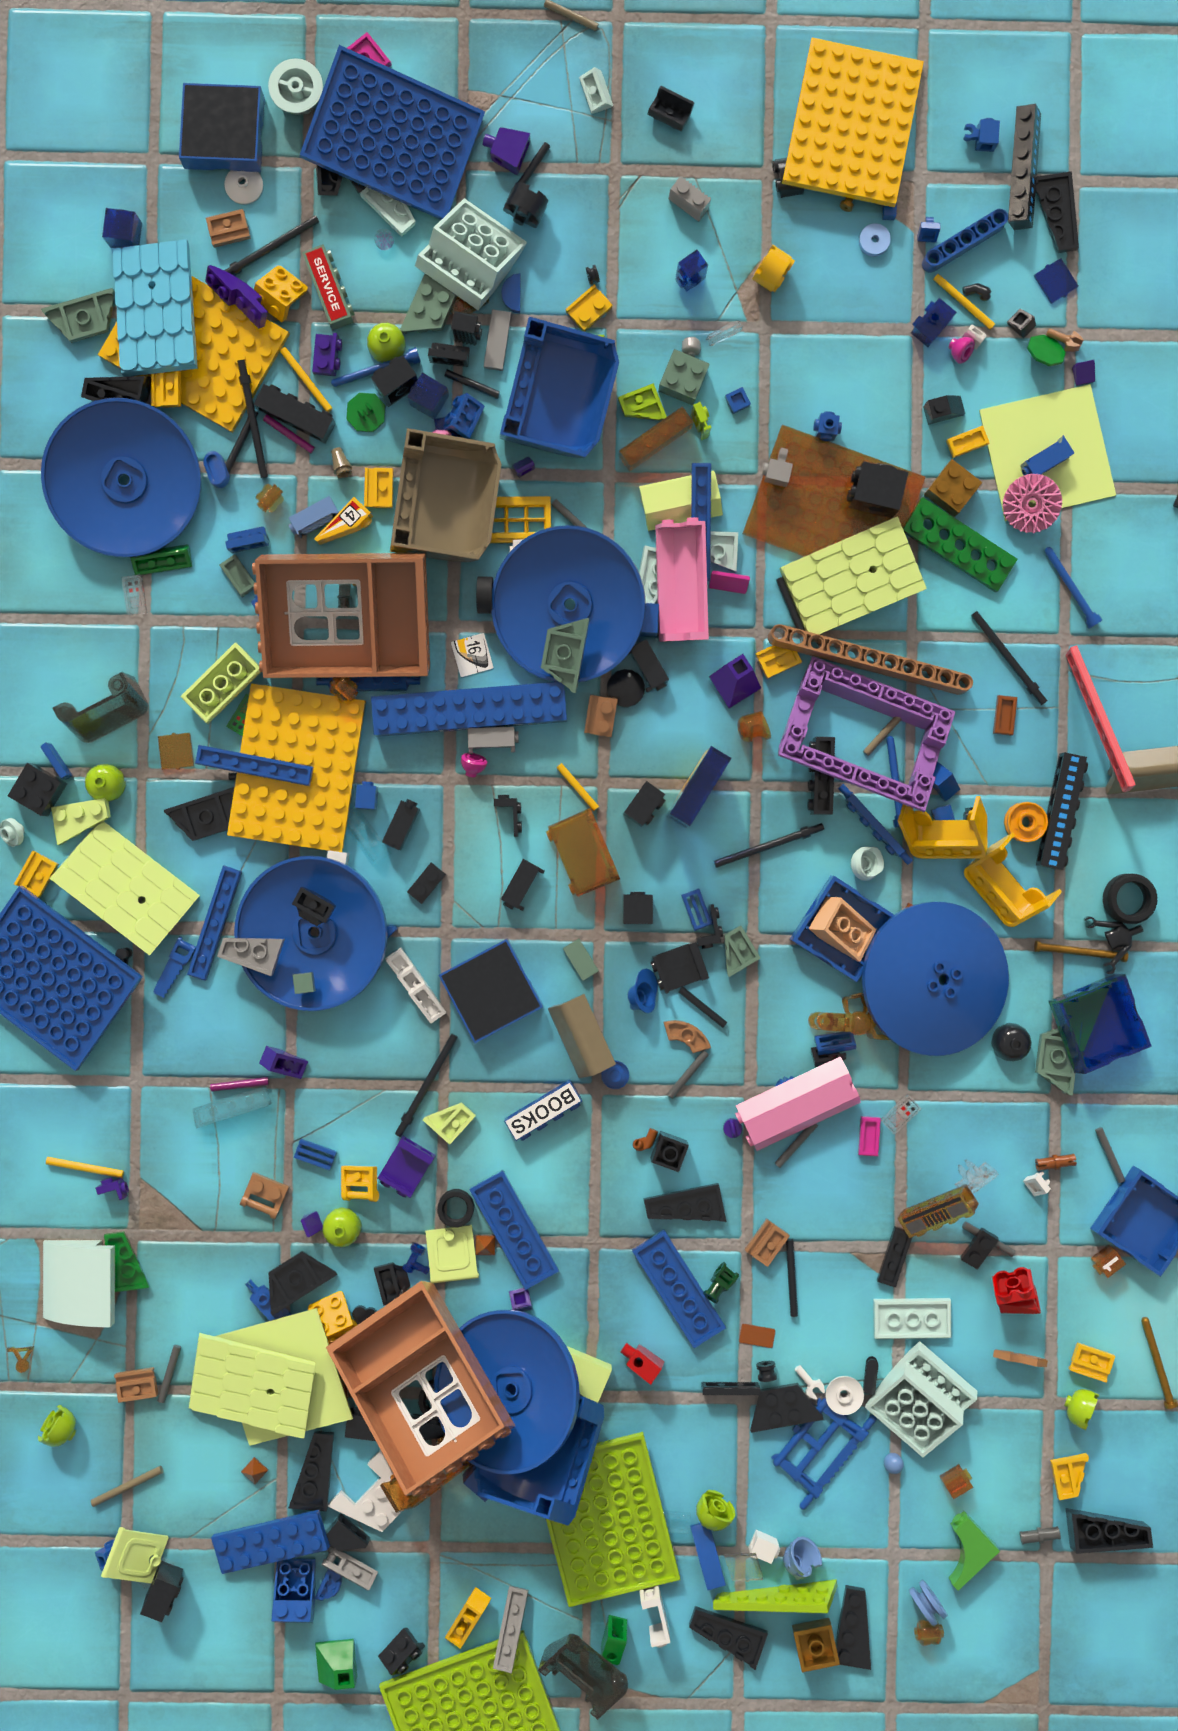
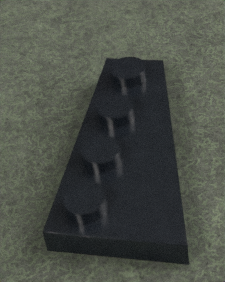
M719 1183L643 1198L648 1219L717 1220L727 1222Z
M314 1432L288 1507L289 1509L327 1511L334 1432Z
M845 1585L835 1642L839 1663L844 1666L871 1670L866 1592L864 1588Z
M697 1606L694 1607L689 1622V1628L709 1641L712 1640L720 1648L729 1651L737 1659L743 1660L756 1670L768 1635L767 1630Z

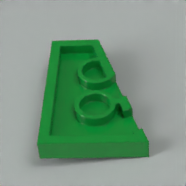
M125 1231L104 1234L105 1246H115V1292L149 1288L150 1285Z

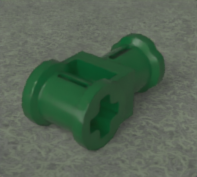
M722 1262L717 1267L710 1280L712 1282L711 1286L703 1292L707 1299L716 1304L722 1292L728 1291L739 1277V1274L730 1270L725 1262Z

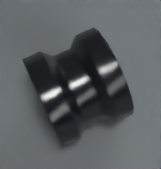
M761 1361L756 1364L757 1370H759L758 1381L771 1382L777 1379V1374L774 1372L776 1367L774 1361Z

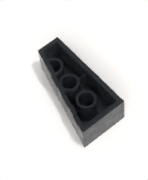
M1066 1508L1069 1544L1076 1554L1153 1548L1151 1527L1144 1521Z

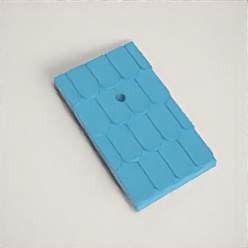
M187 239L113 248L119 364L123 377L198 369L190 248Z

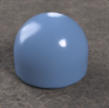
M890 1453L884 1458V1467L889 1473L898 1474L902 1471L904 1463L900 1455Z

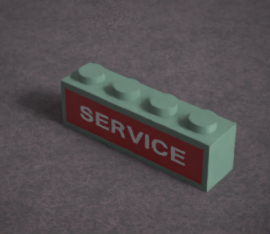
M324 244L302 252L332 331L354 323L351 316L355 314L351 303L346 304L345 298L348 297L344 285L340 287L338 283L341 277L337 267L333 269L331 262L334 261L331 251H326Z

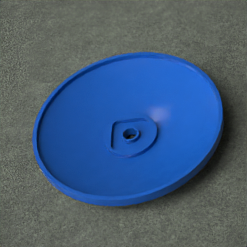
M107 398L93 401L77 408L55 428L47 442L42 457L41 483L46 503L54 519L75 541L101 554L115 557H137L164 548L182 534L189 525L200 499L201 470L192 443L179 425L168 415L147 403L137 400ZM123 474L129 476L130 480L127 485H121L119 482V477Z
M570 525L555 526L528 536L506 556L493 583L491 614L501 644L512 659L521 667L549 681L559 682L550 673L541 668L548 629L590 618L578 681L583 682L607 673L624 660L636 644L645 619L646 598L644 585L633 560L614 540L590 528ZM567 599L575 601V608L573 610L566 608L565 602Z
M321 856L290 858L271 866L261 873L249 886L239 904L234 928L235 938L285 939L273 976L244 966L242 967L255 987L268 998L288 1008L303 1011L330 1009L348 1002L360 994L374 979L383 962L388 937L385 912L373 887L361 874L350 866ZM300 887L310 889L336 905L327 923L323 922L315 926L299 917L297 907L292 905V902ZM313 927L319 929L320 933L317 938L313 937L310 933ZM313 972L316 991L295 994L293 974Z
M947 902L915 904L901 910L888 919L871 941L862 971L865 1003L877 1027L898 1046L908 1051L928 1056L954 1054L971 1047L981 1040L999 1018L1006 1001L1009 986L1006 955L993 929L973 911ZM942 974L946 976V982L943 985L939 983V977Z
M496 1310L480 1314L467 1321L459 1329L510 1415L515 1427L510 1429L512 1431L511 1434L505 1438L500 1437L494 1440L495 1445L487 1450H480L478 1452L479 1456L469 1462L491 1473L518 1474L526 1472L550 1460L562 1448L573 1429L580 1397L575 1363L561 1337L539 1318L516 1310ZM444 1362L437 1365L434 1381L435 1393H438L453 1382V1377ZM511 1384H513L516 1388V1392L514 1395L510 1394L509 1392V1386ZM459 1389L441 1400V1405L454 1426L462 1428L468 1425L472 1418V1412ZM439 1419V1422H440V1424H441V1427H442V1429H443V1431H444V1433H445L444 1426H443L441 1420Z

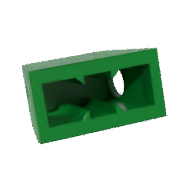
M608 1615L601 1642L600 1657L602 1666L606 1669H611L613 1664L619 1665L627 1643V1619Z

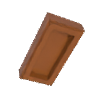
M997 696L993 734L1010 736L1014 734L1018 697Z

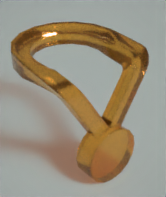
M857 993L842 998L844 1011L849 1018L860 1019L866 1014L867 1006L864 994ZM861 998L863 1011L860 1015H852L849 1012V999Z
M34 1346L23 1348L7 1347V1352H13L18 1359L16 1363V1370L23 1373L29 1369L27 1358L34 1349ZM27 1351L22 1359L19 1352Z

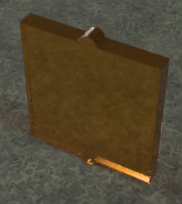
M172 733V735L158 736L162 770L174 768L180 770L183 767L194 766L190 733Z

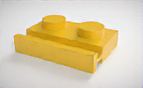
M594 284L565 310L578 327L585 332L606 314L613 305Z
M181 371L151 374V406L155 408L181 407Z
M365 468V508H393V468Z
M773 645L755 654L766 679L802 663L798 652Z
M32 851L14 885L23 886L35 896L41 898L50 882L49 878L54 874L59 864L36 851Z
M1077 1342L1071 1359L1072 1362L1068 1369L1107 1383V1377L1110 1374L1115 1355Z

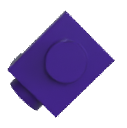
M112 1177L104 1179L95 1188L97 1195L116 1190L119 1200L126 1198L129 1193L128 1184L124 1182L123 1177L112 1180Z

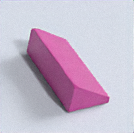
M713 570L710 575L709 588L746 594L750 577Z

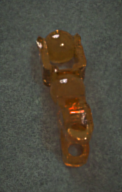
M856 1011L852 1014L813 1012L808 1018L809 1026L812 1029L851 1032L857 1036L866 1033L870 1039L890 1040L883 1034H876L874 1029L876 1024L869 1012L868 1014L861 1011Z

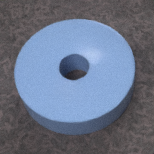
M874 223L866 226L859 237L860 249L864 254L871 257L882 255L890 244V233L881 224ZM872 238H876L878 242H873Z

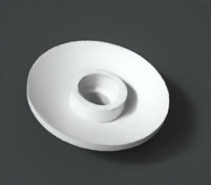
M231 170L225 178V190L232 201L238 204H250L260 197L263 191V180L259 172ZM241 180H246L245 184L243 185L239 184V182Z
M840 1376L829 1383L825 1397L831 1410L841 1415H849L861 1407L864 1400V1392L856 1379L849 1376ZM841 1391H847L846 1395L841 1396Z

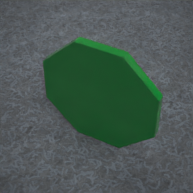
M1044 334L1033 336L1030 338L1027 346L1032 357L1047 366L1063 363L1066 352L1060 343Z
M358 393L347 403L346 419L356 431L374 432L385 422L386 406L376 394Z

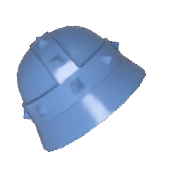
M802 1536L797 1537L786 1548L783 1562L788 1573L793 1575L796 1580H800L811 1575L812 1565L815 1568L822 1566V1557L815 1543L809 1538Z

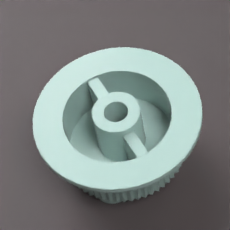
M288 59L281 62L275 67L269 78V93L273 102L280 109L295 115L310 113L319 102L323 91V82L319 71L314 65L303 59Z

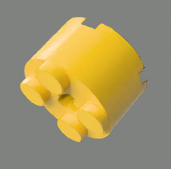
M772 245L768 250V254L757 268L752 280L770 292H776L795 260L775 245Z

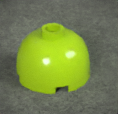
M388 322L379 323L369 331L367 347L374 359L383 363L395 357L403 356L406 349V341L402 331L396 325Z
M99 764L91 768L85 778V788L88 794L95 800L103 798L108 802L116 800L123 794L126 786L122 771L110 764Z
M341 1207L334 1209L327 1215L323 1222L322 1230L324 1238L328 1243L342 1248L351 1245L357 1240L361 1233L362 1225L359 1216L353 1210Z
M1080 1389L1075 1391L1072 1396L1068 1395L1064 1406L1068 1407V1419L1077 1427L1086 1430L1099 1394L1090 1390Z
M62 1405L57 1406L59 1409L56 1413L52 1410L40 1429L43 1432L42 1437L38 1435L39 1442L51 1447H58L74 1437L76 1433L74 1429L76 1425L75 1417L70 1410Z
M707 1490L702 1494L696 1505V1515L703 1527L712 1531H721L727 1528L736 1516L732 1503L722 1499L724 1495L720 1492Z

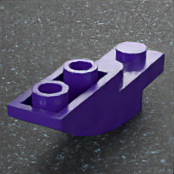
M209 265L205 279L208 286L228 306L235 304L258 329L265 327L268 311L261 305L262 297L239 278L220 268Z

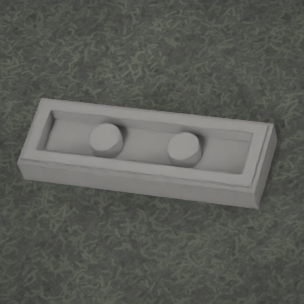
M492 309L484 368L503 371L511 312Z

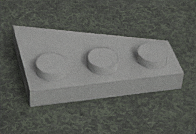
M223 938L217 957L273 976L285 939Z

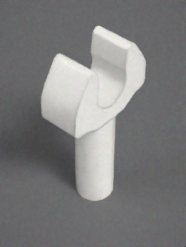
M801 1365L795 1368L797 1374L807 1384L805 1392L810 1398L817 1399L813 1392L815 1387H818L822 1393H825L824 1385L820 1379L812 1380Z

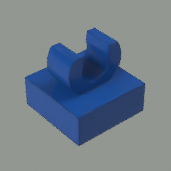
M926 217L925 222H921L917 234L918 242H937L941 227L940 223L934 222V217Z

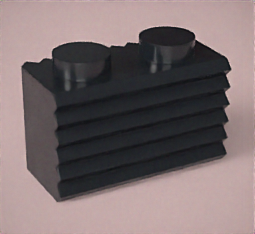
M454 311L451 326L454 341L469 343L475 346L477 340H481L482 336L481 322H478V316Z

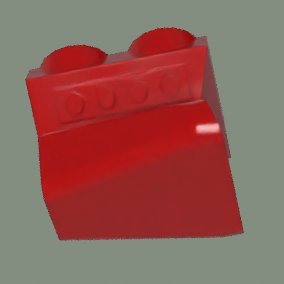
M1020 1267L1012 1273L999 1271L992 1276L995 1297L1001 1313H1041L1031 1269Z

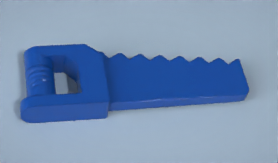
M180 936L169 955L170 958L153 991L163 998L168 993V989L171 988V984H174V980L177 979L180 970H183V966L190 962L196 946L187 943ZM178 948L187 950L189 952L188 955L184 956L178 953Z

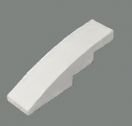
M401 947L385 958L399 981L408 991L409 996L430 1023L446 1014L445 1009Z

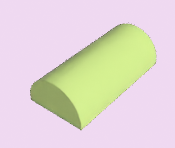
M235 642L180 697L205 723L209 724L261 673L259 664Z

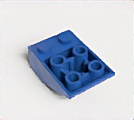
M286 1559L277 1562L272 1622L313 1623L316 1559Z

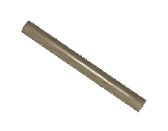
M158 1466L91 1499V1505L95 1507L164 1472L162 1466Z

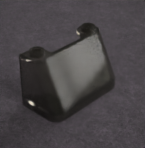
M124 672L113 676L108 682L112 695L80 712L72 704L66 702L52 709L57 718L79 740L91 743L142 717L148 712V702L135 677Z
M569 1634L550 1643L543 1652L538 1671L544 1676L551 1671L555 1676L560 1671L586 1693L585 1701L587 1703L590 1701L593 1708L590 1714L597 1720L627 1693V1676L585 1643L578 1635Z

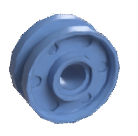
M921 1580L919 1585L922 1592L919 1593L914 1587L910 1588L909 1592L921 1612L934 1627L938 1623L934 1615L936 1612L943 1619L948 1615L928 1584Z

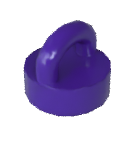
M730 1118L724 1122L723 1131L728 1137L736 1138L742 1133V1125L737 1119Z

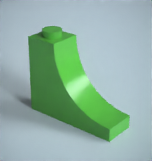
M965 1511L957 1514L950 1523L960 1541V1558L955 1570L949 1576L952 1585L958 1591L1000 1552L996 1544Z

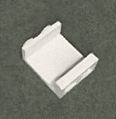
M659 1585L641 1589L642 1609L658 1606L662 1622L649 1626L651 1647H664L670 1643V1635Z

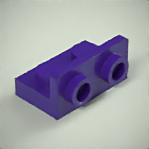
M333 332V335H315L313 374L336 376L337 370H340L338 351L342 350V339L339 338L337 333Z

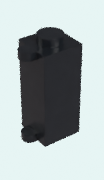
M647 639L635 645L629 654L633 657L649 686L645 689L648 693L654 689L659 691L666 687V682L669 681V678Z
M409 799L406 802L400 801L382 843L402 850L420 811V808L416 807L418 803Z
M523 859L501 898L504 901L503 905L512 910L516 907L523 911L524 907L520 905L537 873L544 874L545 870Z

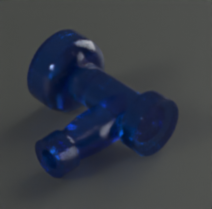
M413 1242L410 1247L412 1253L402 1269L408 1273H413L415 1269L427 1275L430 1268L416 1262L418 1256H422L425 1253L426 1248Z

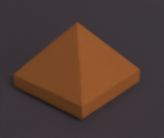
M476 1235V1255H495V1236Z
M254 1457L241 1473L256 1484L269 1469Z

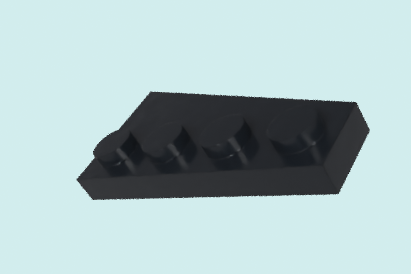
M1072 171L1037 176L1036 193L1058 253L1078 250L1079 243Z

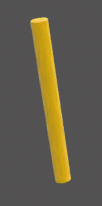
M940 274L934 277L933 280L988 329H992L995 323Z
M286 347L282 348L280 353L323 409L330 412L333 409L288 349Z
M47 1157L46 1159L47 1165L122 1178L124 1175L123 1170Z

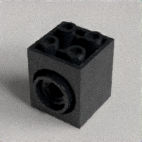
M863 461L860 466L856 467L851 476L850 482L853 485L851 490L848 491L846 501L849 502L848 508L893 518L900 510L909 472L899 470L887 464H874Z

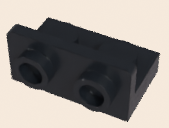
M432 343L431 348L428 350L430 363L468 367L469 347Z

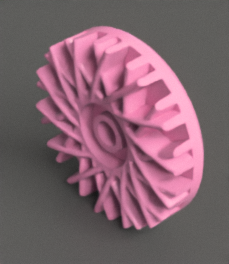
M1027 474L1019 477L1008 487L1003 499V513L1006 520L1014 528L1025 533L1041 532V530L1047 529L1057 520L1062 508V495L1059 487L1052 479L1041 474ZM1030 500L1036 501L1034 507L1029 506Z

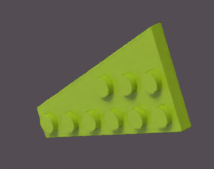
M837 1579L744 1591L721 1592L716 1595L713 1601V1609L828 1613L838 1587Z

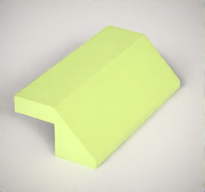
M711 471L712 518L723 515L715 471ZM691 475L639 486L648 531L655 530V525L661 524L662 520H673L674 523L686 522L687 518H691Z

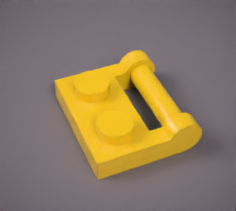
M341 1166L342 1199L346 1201L366 1199L370 1202H377L379 1200L377 1166ZM350 1186L368 1187V1192L352 1191Z

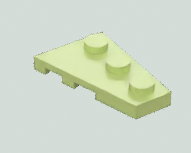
M105 798L51 807L57 845L66 843L67 840L80 835L83 831L111 817L109 802Z

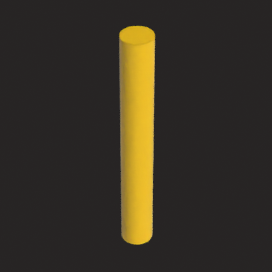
M562 763L557 766V770L588 806L595 811L599 805Z

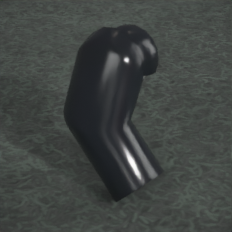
M980 283L962 288L964 296L977 293L982 301H987L991 298V289Z

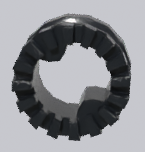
M592 265V268L586 267V274L588 275L587 278L590 285L594 281L600 282L596 265Z

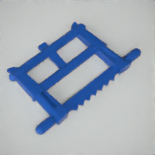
M819 1397L816 1408L834 1421L818 1441L807 1433L814 1422L803 1423L801 1427L799 1425L793 1427L794 1436L779 1454H774L771 1459L774 1460V1466H781L793 1478L794 1482L798 1481L809 1492L799 1505L802 1510L809 1506L813 1498L817 1499L823 1491V1486L830 1483V1478L835 1477L834 1473L838 1472L839 1467L844 1466L843 1462L847 1461L848 1456L853 1454L852 1450L857 1449V1444L868 1436L869 1432L867 1430L877 1420L874 1415H871L863 1424V1427H860L847 1418L848 1415H841L831 1410L826 1402V1398L821 1400ZM841 1426L853 1437L818 1481L815 1482L803 1471L838 1427ZM803 1438L812 1448L796 1467L786 1457Z

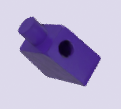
M500 127L496 137L485 134L482 145L491 148L490 156L493 162L518 176L531 138L528 132Z

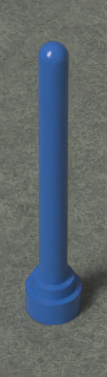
M416 347L409 349V352L403 355L409 364L421 362ZM390 361L335 378L331 381V384L337 387L372 375L377 369H384L390 365Z
M1051 547L1045 548V553L1085 614V623L1090 629L1101 622L1102 618L1099 614L1097 615L1095 612H1092Z
M888 736L886 741L891 779L899 781L895 742L892 736ZM894 801L896 816H894L893 825L894 828L900 827L898 818L903 804Z

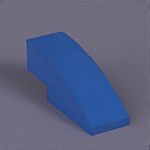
M701 1523L691 1525L707 1591L726 1586L712 1531L703 1527Z

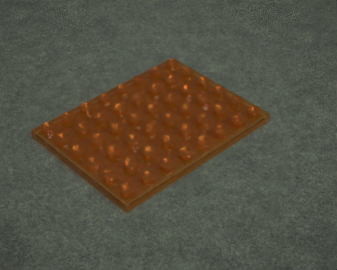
M781 425L770 458L777 460L780 448L788 449L785 462L793 464L789 483L786 487L764 482L765 476L763 475L742 534L796 554L808 556L897 516L903 528L915 508L925 476ZM863 461L874 464H887L899 470L909 472L900 510L893 518L848 508L849 502L846 501L848 491L851 490L853 485L850 482L851 476L856 467L860 466Z

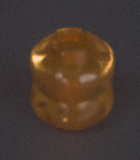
M265 484L262 491L256 494L255 498L258 501L256 505L263 509L265 513L267 510L274 512L278 505L284 501V497L281 495L283 491L275 484L273 486Z
M333 677L329 683L331 685L330 692L337 696L341 702L352 701L355 698L354 695L357 696L358 694L356 691L358 688L357 683L350 680L349 677Z
M920 1620L917 1623V1628H914L915 1638L923 1646L930 1644L938 1645L941 1643V1638H944L943 1626L939 1625V1623L933 1627L929 1621Z

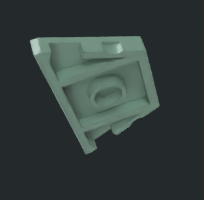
M424 274L400 330L403 334L418 331L419 333L429 330L443 331L458 296L427 274Z
M113 288L45 307L41 310L71 343L109 331L115 291Z
M590 618L547 630L541 668L550 673L573 693L577 692Z
M1060 1027L1041 1033L1039 1036L1035 1072L1067 1095L1073 1096L1076 1070Z

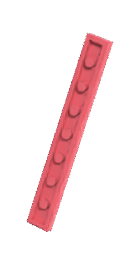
M1077 645L1070 647L1065 656L1123 792H1128L1136 784Z

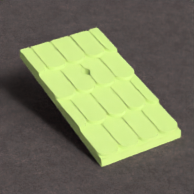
M898 516L779 568L805 631L815 634H822L927 589Z
M104 821L94 826L49 878L148 955H151L200 896ZM142 896L143 901L139 903L138 898Z
M199 1333L189 1408L193 1411L216 1415L219 1418L242 1422L250 1426L272 1430L275 1433L304 1439L315 1362Z

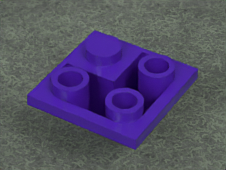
M744 654L730 661L709 676L729 709L761 689L756 674Z

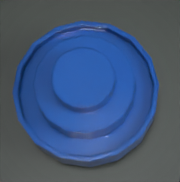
M614 1060L616 1065L601 1072L602 1080L607 1087L620 1089L629 1080V1070L623 1062Z

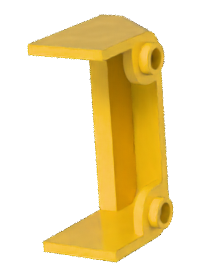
M976 796L973 810L968 812V820H932L926 811H913L912 807L902 805L898 823L909 850L914 857L920 859L983 858L986 855L988 848L987 814L980 796Z
M1013 833L991 845L987 849L985 857L976 858L964 869V876L1008 927H1015L1048 909L1062 892L1058 889L1045 896L1037 888H1029L1025 891L1002 864V861L1008 855L1005 846L1015 836Z

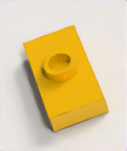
M983 426L946 440L952 458L990 444Z

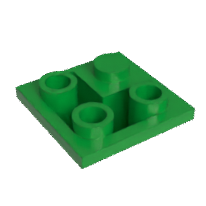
M354 1639L316 1642L319 1683L334 1690L355 1688L357 1666Z

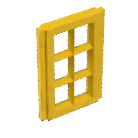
M551 496L497 497L496 508H504V518H494V522H504V532L492 533L490 543H513V540H522L536 533L529 532L528 522H544V529L550 528ZM524 507V518H508V508ZM528 507H544V518H528ZM508 522H524V532H509Z

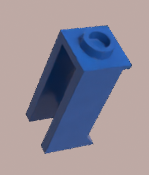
M1063 435L1056 443L1020 465L1023 475H1042L1070 458L1074 451Z

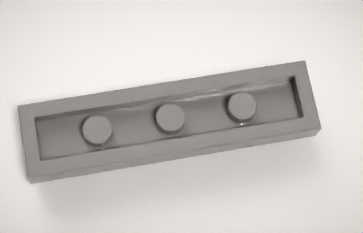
M509 1586L493 1669L509 1673L513 1672L529 1590Z

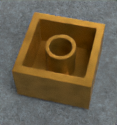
M951 459L924 495L948 514L955 517L976 492L982 481Z
M830 1618L792 1625L802 1672L840 1665Z

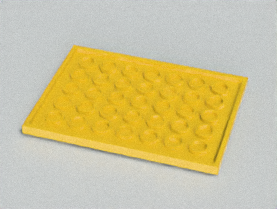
M811 38L782 184L895 207L924 61Z
M191 276L198 369L181 370V404L233 433L247 410L243 387L239 382L240 372L237 361L245 360L247 373L251 378L250 388L253 398L290 333L266 319L265 327L258 329L235 304L228 306L210 286ZM116 322L98 355L120 368ZM151 374L138 375V376H134V377H139V376H148V377H151Z
M251 683L240 753L314 767L310 786L237 772L227 835L343 852L366 701Z

